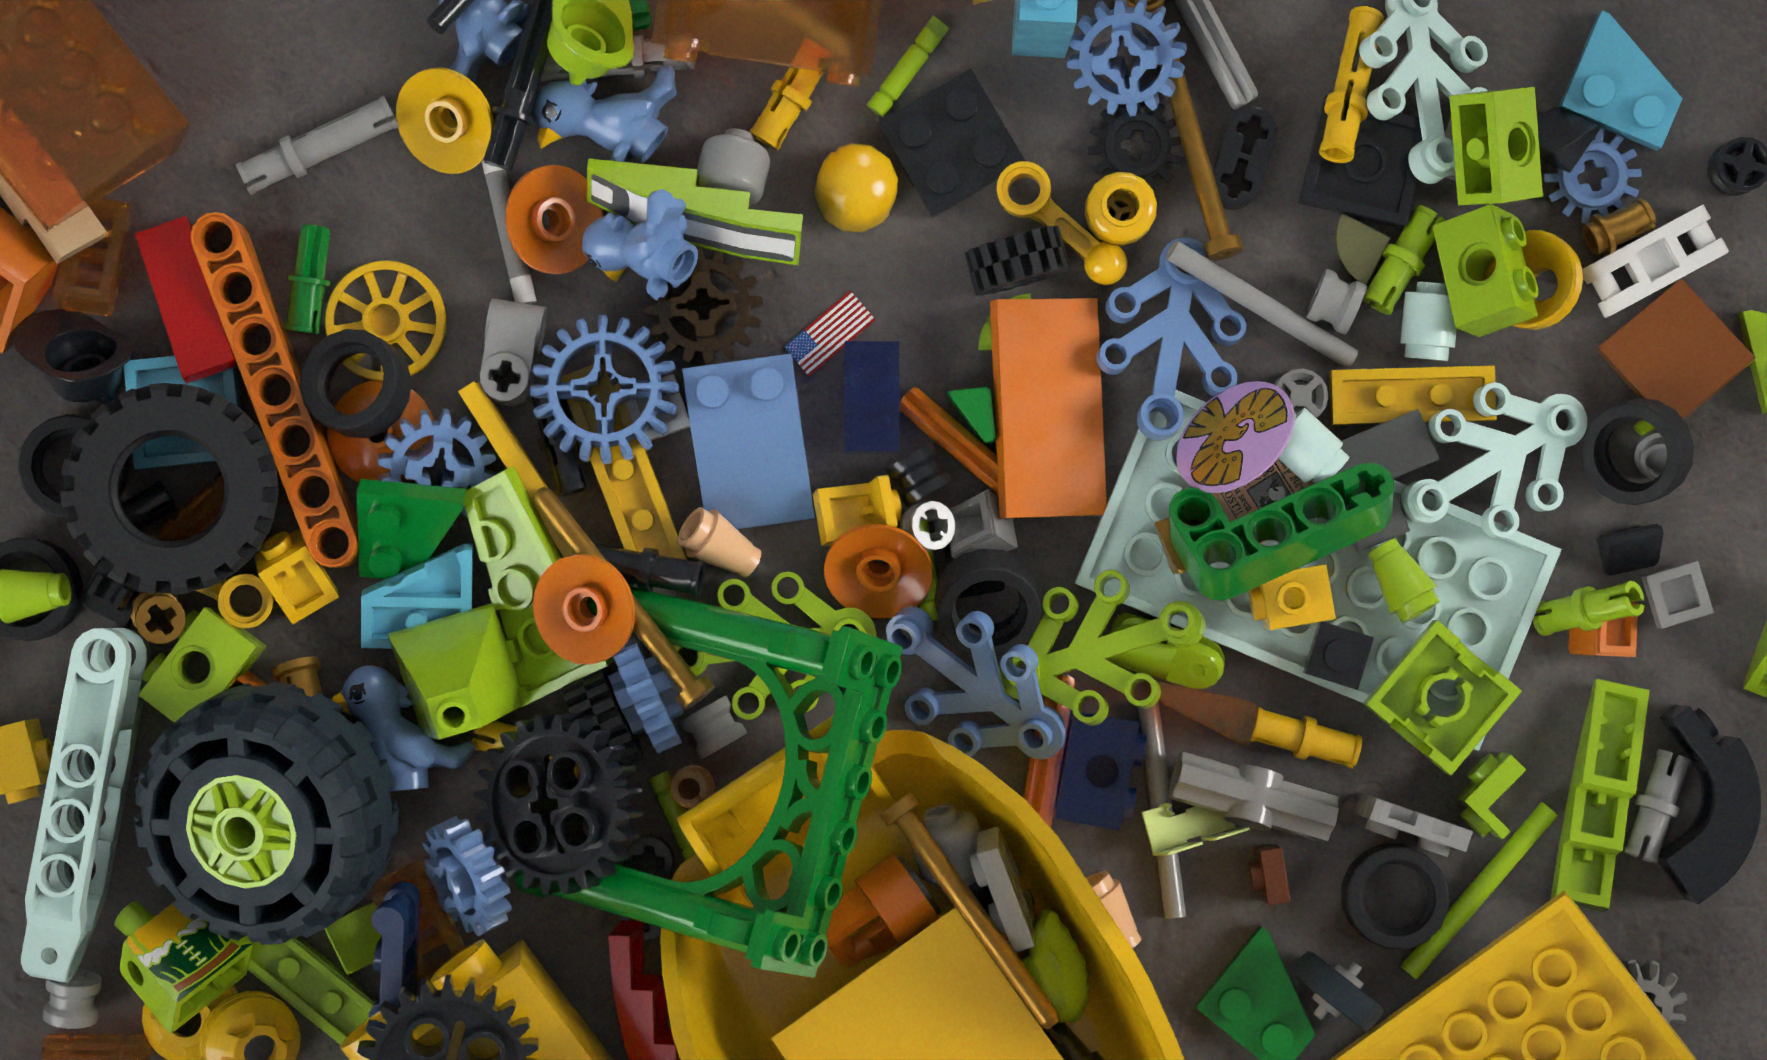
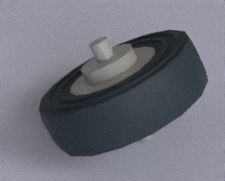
M1308 950L1302 955L1292 970L1296 978L1315 992L1311 998L1319 1006L1313 1014L1321 1020L1328 1012L1336 1018L1342 1013L1362 1030L1368 1031L1384 1011L1380 1004L1360 989L1364 983L1356 978L1362 967L1355 962L1347 970L1339 963L1333 968L1314 952L1311 953Z

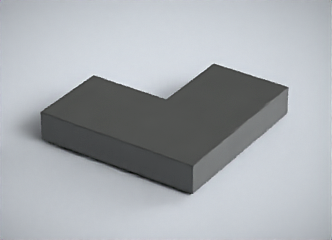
M1416 409L1342 440L1343 445L1341 449L1350 458L1336 474L1359 464L1376 463L1385 467L1392 474V477L1396 478L1439 460L1419 410ZM1395 493L1393 494L1392 519L1389 524L1381 531L1353 543L1357 552L1410 531Z

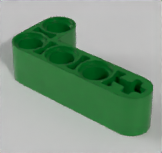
M1359 464L1231 522L1217 499L1211 493L1204 492L1200 488L1190 487L1176 493L1170 501V541L1197 589L1209 599L1224 601L1384 529L1392 519L1394 480L1392 474L1379 464ZM1313 518H1324L1329 521L1320 524L1313 523L1309 520ZM1190 520H1200L1204 522L1196 526L1185 524V522ZM1265 540H1275L1279 542V544L1274 546H1264L1260 544V542ZM1217 562H1224L1229 564L1230 566L1222 569H1217L1211 567L1210 565Z

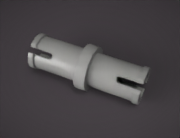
M1657 749V757L1644 795L1638 794L1635 806L1639 807L1627 846L1623 850V853L1637 858L1640 854L1644 838L1647 837L1648 843L1642 860L1658 864V857L1671 818L1677 819L1680 808L1676 806L1688 767L1692 762L1690 759L1678 755L1671 774L1668 776L1667 770L1673 753Z

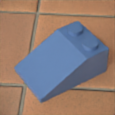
M784 354L683 368L688 415L703 508L707 511L716 509L736 529L815 519L792 355Z

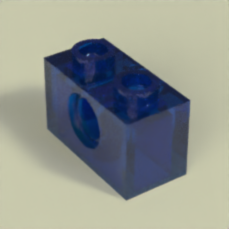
M845 341V454H899L900 341Z
M1071 711L1053 812L1055 819L1120 831L1122 819H1132L1137 788L1128 786L1132 765L1140 767L1142 765L1147 734L1138 733L1140 722L1107 715L1102 723L1091 726L1078 720L1073 711ZM1082 711L1084 717H1092L1096 714ZM1098 755L1110 756L1116 766L1114 778L1105 785L1090 783L1086 775L1087 764L1093 757Z

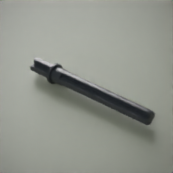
M552 0L532 1L499 107L494 106L492 108V114L497 117L483 159L484 163L490 166L512 171L525 128L534 124L535 120L530 115L549 53L547 38L552 22Z

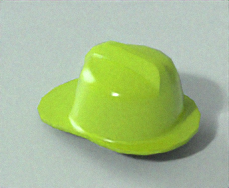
M552 0V22L548 32L547 47L557 64L569 72L572 85L579 86L587 78L602 77L610 69L624 67L633 59L632 11L629 0Z

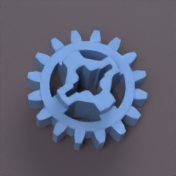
M1116 0L1114 9L1110 10L1103 1H1099L1094 8L1096 20L1087 15H1082L1077 25L1085 35L1073 34L1069 44L1071 48L1080 51V53L1069 57L1067 68L1081 69V73L1076 77L1073 85L1076 89L1086 86L1092 89L1088 99L1090 105L1104 98L1108 100L1107 114L1113 115L1118 104H1126L1129 115L1136 116L1139 102L1144 101L1152 111L1157 109L1159 104L1158 91L1169 97L1173 95L1176 86L1169 77L1182 78L1185 65L1174 59L1185 55L1187 45L1182 42H1173L1172 39L1179 33L1181 26L1178 22L1167 26L1163 24L1162 20L1166 12L1164 6L1150 13L1146 11L1147 0H1138L1135 7H1128L1126 0ZM1136 24L1148 29L1155 37L1149 38L1136 28ZM1112 25L1109 41L1098 43L1097 47H1092V42L1098 33ZM1123 37L1130 55L1136 56L1131 73L1124 57L1117 56ZM1163 64L1158 75L1151 82L1142 86L1143 73L1147 69H1155L1157 65ZM1099 74H1105L1107 77L1113 80L1118 85V87L1106 82Z
M443 408L439 420L432 421L426 409L420 410V423L415 426L406 418H402L400 426L403 435L398 437L387 433L385 436V443L393 450L392 453L378 454L377 458L378 465L390 469V471L378 476L379 481L403 483L400 475H405L406 479L416 480L418 484L432 485L427 467L433 466L435 458L439 456L440 448L446 469L448 470H441L439 478H436L435 486L464 487L468 490L496 475L494 471L484 468L485 465L496 461L494 450H480V447L487 441L483 430L470 435L468 432L471 427V419L465 415L457 424L451 423L449 409ZM431 435L430 441L419 449H408L417 440ZM453 438L465 445L472 455L473 462L468 461V458L457 456L452 449ZM464 505L461 512L468 518Z
M634 635L629 638L621 651L613 656L619 672L608 676L633 735L635 736L646 731L657 754H660L682 744L673 718L685 712L676 700L678 695L671 679L653 656L648 659L644 656L641 646Z
M457 816L449 818L427 830L425 833L428 840L423 842L424 849L430 855V857L424 859L426 874L431 879V884L437 892V902L448 914L451 913L452 919L455 922L462 919L465 931L469 933L474 930L477 936L507 922L509 919L506 913L512 910V906L505 898V895L511 892L508 887V877L504 874L503 866L499 865L498 861L494 862L493 860L494 851L496 850L490 841L483 842L482 832L479 829L472 832L469 820L465 818L460 821Z

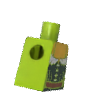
M134 901L118 914L114 926L127 937L123 943L119 969L125 980L162 1026L172 1034L247 975L253 943L245 937L237 941L209 931L210 923L201 917H198L196 920H189L173 906V903L154 916L138 901Z

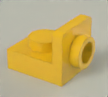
M300 528L290 534L284 531L273 535L261 545L260 551L255 554L258 575L292 625L339 598L338 589L323 566L310 555Z

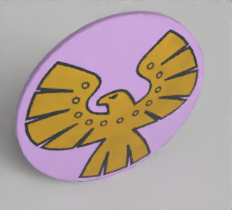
M1260 381L1235 385L1211 398L1194 414L1181 435L1177 448V466L1183 479L1191 487L1200 488L1204 492L1221 493L1242 487L1258 478L1279 458L1291 437L1295 415L1290 398L1278 386Z

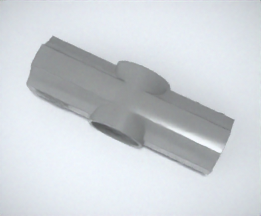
M1186 752L1179 754L1168 786V799L1224 814L1223 819L1235 825L1261 831H1270L1273 828L1321 843L1329 841L1339 812V796L1283 781L1284 776L1266 768L1248 764H1238L1235 767Z

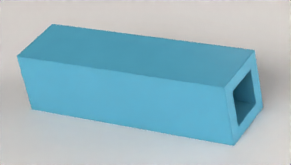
M1015 0L1011 55L1065 58L1076 26L1078 0Z

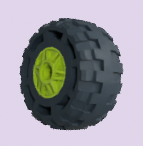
M271 682L265 686H251L248 683L227 689L187 711L161 734L149 750L153 755L148 761L149 764L140 771L135 793L137 794L135 803L141 806V813L135 817L137 842L139 847H147L151 862L148 863L146 868L156 886L159 887L164 884L177 899L173 906L189 920H196L198 917H201L210 923L208 927L210 932L238 941L244 936H248L251 942H260L261 945L284 944L294 937L304 935L307 938L336 922L360 902L382 876L392 856V853L388 851L391 846V838L398 832L399 808H397V801L391 799L389 791L395 783L387 759L379 761L370 745L375 738L362 722L358 721L352 724L341 714L343 706L320 693L312 697L307 696L303 688H297L294 684Z

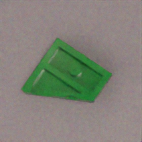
M360 479L357 489L359 577L387 579L429 560L462 511L466 498V489Z
M1261 925L1257 927L1194 1005L1259 1060H1295L1315 1036L1269 932Z

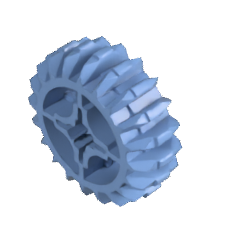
M606 315L598 316V332L590 333L589 327L583 318L576 321V327L581 337L572 341L568 332L564 329H560L557 332L560 342L565 346L560 353L550 345L546 344L543 346L542 353L553 361L551 368L542 364H535L532 371L536 376L548 379L547 385H534L530 387L532 397L548 398V403L539 405L533 410L534 415L537 419H544L553 415L555 420L543 430L548 438H552L564 430L566 435L561 440L559 448L563 452L568 453L577 441L581 442L579 458L582 461L588 462L592 457L594 447H601L600 456L602 463L611 464L613 458L611 447L620 446L621 454L626 461L632 460L634 457L633 451L628 443L638 439L642 448L646 451L650 450L653 444L644 432L651 427L658 434L665 435L668 430L667 426L656 418L658 412L666 415L676 414V405L662 400V395L679 393V384L673 381L662 382L661 377L669 375L676 370L673 361L655 363L654 360L660 357L666 348L661 341L654 343L648 349L643 347L650 335V331L646 327H641L633 338L627 337L630 330V321L627 318L622 317L620 319L616 333L609 332V321ZM612 347L623 349L639 359L649 373L650 380H636V378L622 377L617 374L614 369ZM595 348L594 366L590 374L584 378L571 379V382H561L571 362L580 354ZM604 363H606V372L608 377H611L612 385L619 382L622 388L619 389V392L610 394L606 417H604L602 404L598 403L600 400L598 395L596 394L591 397L588 392L591 388L600 385V378L603 377ZM639 397H649L646 408L641 416L627 428L614 432L615 416L619 406L626 401L638 400ZM560 399H573L575 402H587L592 405L596 413L597 433L586 431L571 422L564 413Z

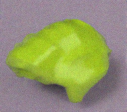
M1052 908L1044 909L1035 920V947L1029 948L1027 956L1021 961L1058 1011L1060 1019L1058 1023H1074L1082 1018V1014L1088 1005L1091 984L1088 982L1090 972L1086 969L1087 961L1079 951L1078 942L1071 937L1070 930L1061 922L1059 913Z

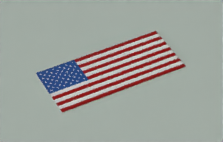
M850 290L785 345L784 348L792 355L806 374L810 376L876 319Z

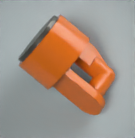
M891 853L854 880L857 887L841 897L838 906L832 912L826 934L828 948L842 966L853 967L864 959L888 951L897 943L899 946H902L939 919L938 915L941 914L939 907L901 854L896 857ZM876 916L879 917L877 920H875L874 922H872L871 924H869L867 927H865L864 929H862L860 932H858L856 935H854L853 937H851L850 934H852V933L855 932L857 929H859L860 927H862L863 925H865L867 922H869L870 920H872L874 917H876Z

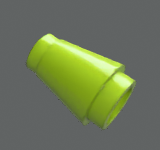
M1396 538L1385 542L1367 554L1372 562V567L1390 615L1396 613L1402 624L1418 617L1440 602L1434 591L1438 586L1408 552L1400 546Z
M0 569V619L6 624L56 609L59 606H67L70 603L71 586L65 573L54 574L49 572Z

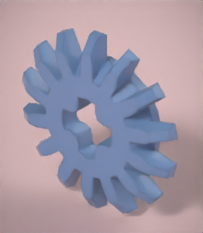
M1600 128L1571 173L1558 169V173L1544 174L1543 176L1544 182L1559 183L1560 186L1559 190L1548 196L1550 201L1554 202L1565 196L1569 201L1562 214L1565 217H1569L1577 206L1581 208L1582 224L1588 223L1592 210H1596L1603 217L1609 214L1607 210L1609 206H1613L1616 210L1626 206L1620 200L1623 194L1637 198L1639 193L1638 189L1627 185L1628 178L1642 177L1641 169H1628L1626 165L1628 160L1637 156L1634 148L1621 155L1617 148L1624 138L1617 134L1610 144L1603 142L1605 128ZM1592 161L1596 169L1604 168L1607 177L1599 181L1600 190L1592 191L1589 184L1580 185L1577 180V175L1585 171L1584 162Z

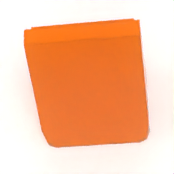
M1638 616L1603 622L1600 628L1591 631H1584L1580 627L1570 629L1569 653L1575 655L1636 657Z

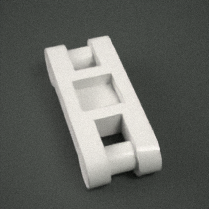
M1704 204L1582 269L1585 283L1587 285L1592 283L1601 299V302L1597 305L1605 318L1729 252L1722 237L1716 240L1707 223V220L1711 219ZM1685 232L1688 233L1697 249L1689 255H1686L1677 239L1678 236ZM1625 266L1634 284L1621 291L1611 272Z

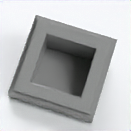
M987 489L949 509L955 521V533L949 543L951 555L954 559L964 553L982 548L998 549L1006 552L1017 548L1018 544L1013 518L999 519V499L990 490Z

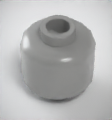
M736 128L727 129L725 134L712 136L706 139L703 144L697 165V187L750 192L749 207L760 201L764 192L770 167L769 154L764 147L756 142V137L752 133Z
M952 804L938 805L928 809L923 813L924 820L921 822L967 886L972 885L976 882V878L971 866L970 855L977 853V834L981 832L978 818L968 811L956 810ZM913 849L921 878L930 884H936L938 889L942 890Z

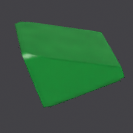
M980 387L947 391L948 399L984 445L992 444L996 437L990 389Z

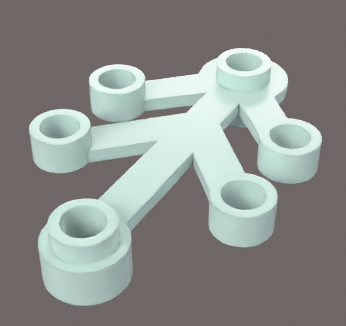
M1385 0V10L1388 17L1376 32L1361 42L1359 47L1360 56L1369 67L1381 68L1396 57L1398 52L1396 41L1405 30L1409 51L1385 83L1369 93L1367 106L1375 118L1388 120L1404 109L1406 103L1404 94L1414 83L1422 141L1411 148L1408 162L1412 173L1418 180L1427 184H1434L1455 171L1453 141L1445 137L1438 88L1449 99V95L1488 90L1482 87H1476L1471 90L1431 49L1430 36L1450 54L1453 66L1462 73H1470L1482 66L1488 57L1487 48L1475 36H1467L1463 39L1437 12V0ZM1374 43L1380 47L1382 55L1376 51ZM1465 49L1471 54L1472 60L1466 55ZM1382 95L1388 99L1390 108L1385 105Z
M1494 382L1482 385L1475 391L1473 405L1476 411L1485 417L1503 414L1531 424V426L1516 435L1468 422L1459 411L1454 409L1436 412L1430 418L1428 424L1429 433L1435 441L1439 443L1455 441L1488 452L1438 482L1433 479H1424L1408 484L1400 497L1401 510L1408 520L1417 524L1432 523L1440 520L1446 514L1450 500L1498 472L1490 508L1486 509L1483 513L1481 525L1484 532L1492 538H1505L1513 535L1519 527V516L1514 509V504L1526 455L1542 446L1536 480L1532 481L1526 489V501L1533 510L1539 512L1554 510L1562 503L1564 492L1558 482L1565 449L1578 443L1584 436L1587 428V416L1582 404L1567 394L1551 395L1542 402L1537 403L1511 395L1503 384ZM1489 390L1495 392L1498 396V405L1495 409L1489 408L1485 402V395ZM1559 411L1564 412L1568 418L1566 430H1561L1556 424V416ZM1445 416L1450 418L1454 424V431L1451 436L1445 435L1440 427L1441 420ZM1542 485L1548 487L1551 493V499L1546 505L1538 497V490ZM1426 491L1433 493L1436 498V505L1432 511L1427 510L1422 503V497ZM1497 512L1503 513L1507 520V525L1502 532L1496 529L1494 525V516Z

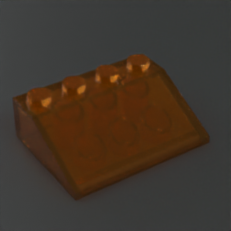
M0 0V174L48 232L178 152L190 123L90 0Z

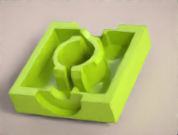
M1432 620L1363 704L1444 773L1452 776L1522 690L1499 671H1496L1473 654L1461 642V639L1441 622ZM1459 677L1460 680L1455 685L1459 694L1458 704L1455 709L1444 716L1430 714L1426 720L1421 717L1431 710L1427 703V692L1430 686L1441 679L1455 681Z

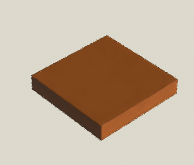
M1682 278L1603 342L1597 349L1598 354L1639 398L1659 400L1675 409L1683 420L1749 367L1756 358Z

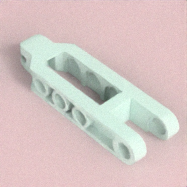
M93 628L84 632L75 641L71 651L25 895L27 926L21 954V965L23 970L32 977L68 983L72 979L84 957L107 899L144 699L138 696V694L147 684L141 677L152 660V649L149 642L137 630L132 628ZM128 641L134 645L136 650V659L132 666L131 648ZM95 642L89 663L88 651L90 649V646ZM111 646L115 650V661L113 664L109 658ZM72 754L70 769L68 771L67 762L70 755ZM90 755L95 762L94 772L89 765ZM115 755L116 766L114 768V771L110 774L113 756ZM62 808L60 823L58 826L57 815L59 813V810ZM105 809L106 819L104 824L101 826L103 810ZM79 810L83 813L84 825L79 818ZM52 863V865H51V870H50L49 881H48V879H47V869H48L49 865ZM93 863H95L96 873L94 875V878L90 881ZM69 865L73 869L74 878L70 874Z

